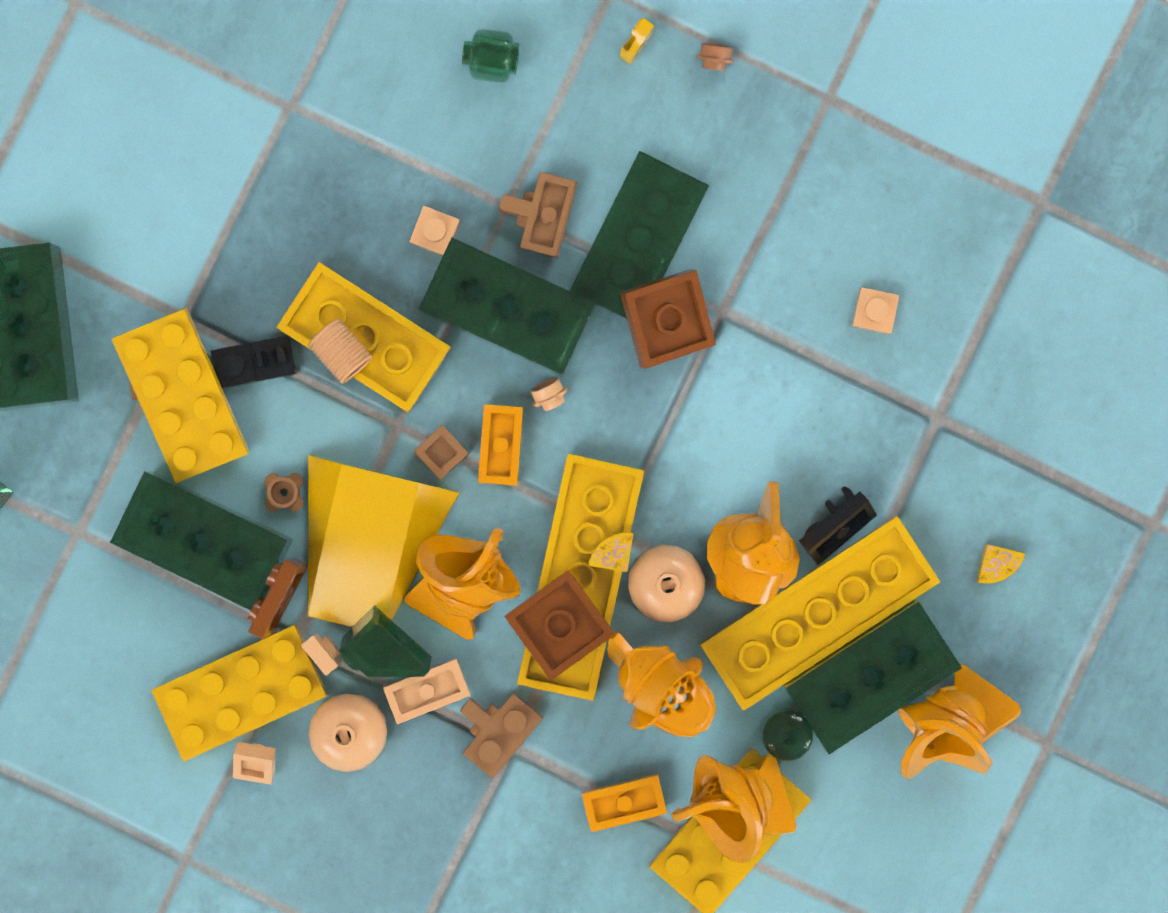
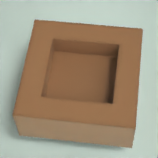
M441 425L413 451L439 480H442L469 455V452L444 425Z

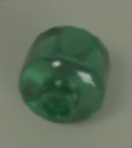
M478 29L473 35L472 42L464 41L462 64L469 65L470 75L475 80L505 83L509 79L510 74L516 75L520 43H514L513 36L509 32Z
M779 708L771 711L764 718L760 727V739L764 748L772 757L781 761H794L809 751L813 742V730L810 722L800 712L792 708ZM790 730L795 732L794 737L790 735ZM787 739L791 740L788 743H784V741H786Z

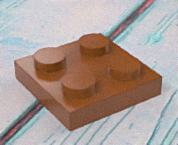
M689 269L620 292L640 368L647 369L716 345L697 270Z
M292 558L274 565L265 583L271 587L266 598L263 597L262 600L257 599L247 618L248 621L252 622L249 633L261 639L274 634L308 568V564Z
M570 570L564 572L504 616L550 681L599 647L614 633Z

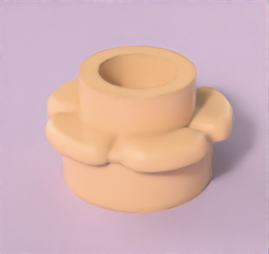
M558 377L543 381L530 390L535 400L532 402V405L534 407L542 405L544 411L551 410L565 401L563 395L568 389L562 386Z

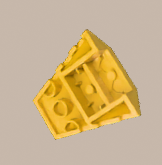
M308 455V616L385 635L416 573L419 571L416 557L420 542L429 536L438 535L459 492Z

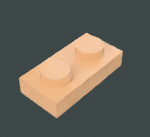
M457 658L383 687L397 724L471 696Z

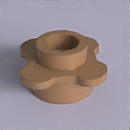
M271 473L265 478L264 483L267 486L265 507L269 511L276 512L279 508H289L291 511L296 512L303 507L304 501L300 497V487L303 485L304 480L301 475L292 473L290 476H278L276 473ZM282 489H287L288 494L286 496L281 495Z

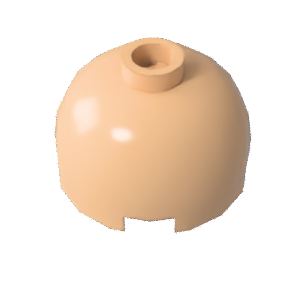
M658 545L645 550L635 559L629 572L628 591L632 603L644 616L656 622L672 623L687 618L698 608L705 594L706 578L701 564L690 552L674 545ZM666 577L671 578L670 580H663ZM672 589V592H666L665 590Z
M350 693L334 695L322 703L311 718L308 732L311 749L320 762L333 770L352 772L364 769L378 758L386 745L387 727L385 715L375 702L364 695Z

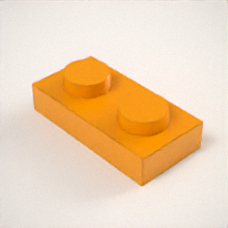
M484 404L478 483L518 486L523 407Z
M658 773L582 792L591 832L668 814Z

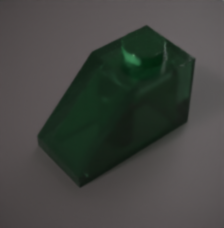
M373 606L342 637L339 649L343 661L355 671L360 670L367 677H424L430 671L432 656L376 606Z

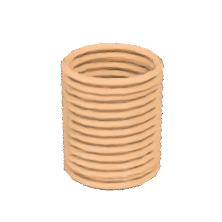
M336 319L323 328L309 342L308 347L311 348V351H314L319 360H322V363H324V366H327L329 372L335 375L339 383L343 384L361 371L371 361L373 355L366 351L364 345L358 342L359 339L353 336L351 330L345 327L346 324L341 322V319Z

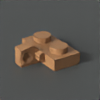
M540 172L534 193L525 191L523 199L503 194L499 212L518 217L516 226L525 228L519 249L555 259L558 258L578 182Z
M514 692L500 709L491 704L486 710L470 697L462 706L460 712L474 723L469 731L475 736V739L465 749L463 755L493 779L541 722L543 717Z

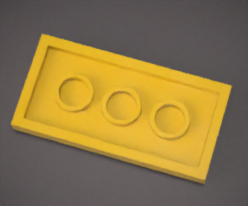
M318 262L276 328L309 348V342L323 328L334 320L341 319V322L346 324L345 327L351 330L353 336L359 339L358 342H361L366 351L373 355L371 361L353 378L410 413L451 347Z
M187 307L112 338V342L175 483L245 456L250 452Z
M296 624L151 690L183 762L328 696L312 659L301 647L304 641Z
M751 747L736 765L756 768L763 756ZM781 773L793 816L796 819L812 800ZM693 816L685 822L651 861L649 867L701 913H714L782 834L762 835L761 845L757 854L744 863L730 861L718 850L698 820Z

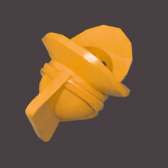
M768 482L757 514H732L724 517L714 526L707 541V560L716 574V588L723 597L736 602L766 604L775 598L779 588H786L796 578L800 557L795 541L781 524L779 484L777 482Z
M498 527L493 529L487 543L445 534L432 535L420 542L416 564L423 578L406 594L405 603L462 638L473 640L476 634L474 619L481 613L485 614V611H488L494 603L513 599L520 594L521 586L517 577L502 559L499 549L496 548L499 547L497 544L503 541V529Z
M615 631L609 638L607 656L620 667L618 679L619 685L624 692L623 699L627 701V704L630 705L632 703L634 705L630 727L634 730H643L654 725L674 736L693 737L709 729L716 713L714 694L706 682L698 675L702 672V660L694 656L680 661L675 657L677 654L671 651L668 646H641L633 649L624 637ZM673 696V699L668 702L669 697ZM678 703V708L674 709L675 705Z
M957 664L954 672V686L940 688L939 691L926 696V701L897 707L896 710L900 718L915 736L902 758L900 773L903 777L912 779L929 764L942 760L969 768L978 773L987 774L993 762L982 743L1018 718L1021 714L1020 705L964 664Z
M771 753L764 755L756 768H747L744 765L741 767L739 765L727 766L710 756L703 755L697 760L694 770L693 794L690 797V806H684L685 808L681 809L678 807L671 813V817L675 822L695 816L718 850L730 861L740 863L746 862L758 853L762 835L788 834L796 829V822L776 757Z

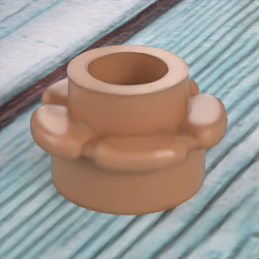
M702 43L700 54H696L697 59L703 60L702 68L725 71L726 64L734 63V60L731 59L732 47Z

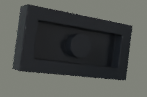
M288 335L211 350L214 370L222 389L297 375L290 336Z
M842 487L841 491L847 499L846 503L843 506L837 507L828 499L825 505L831 516L828 515L824 520L812 524L806 530L804 537L799 540L808 556L817 565L821 564L877 516L871 503L861 491L854 496L848 487Z

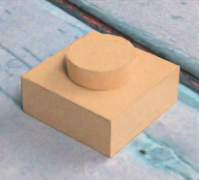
M423 205L409 242L415 246L447 257L461 221Z
M863 287L859 288L852 327L890 335L900 295Z
M316 633L301 645L325 676L342 664L337 657L341 654V651L327 635L321 638Z
M237 742L233 753V778L271 785L275 774L276 748L266 747L257 743Z

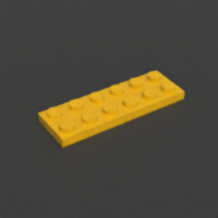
M567 454L537 592L564 572L570 570L609 626L611 625L622 571L588 566L593 551L603 540L618 533H631L644 470ZM607 641L551 681L525 646L517 684L594 701Z
M894 516L778 592L772 601L758 605L699 645L744 711L940 583V580L898 516Z

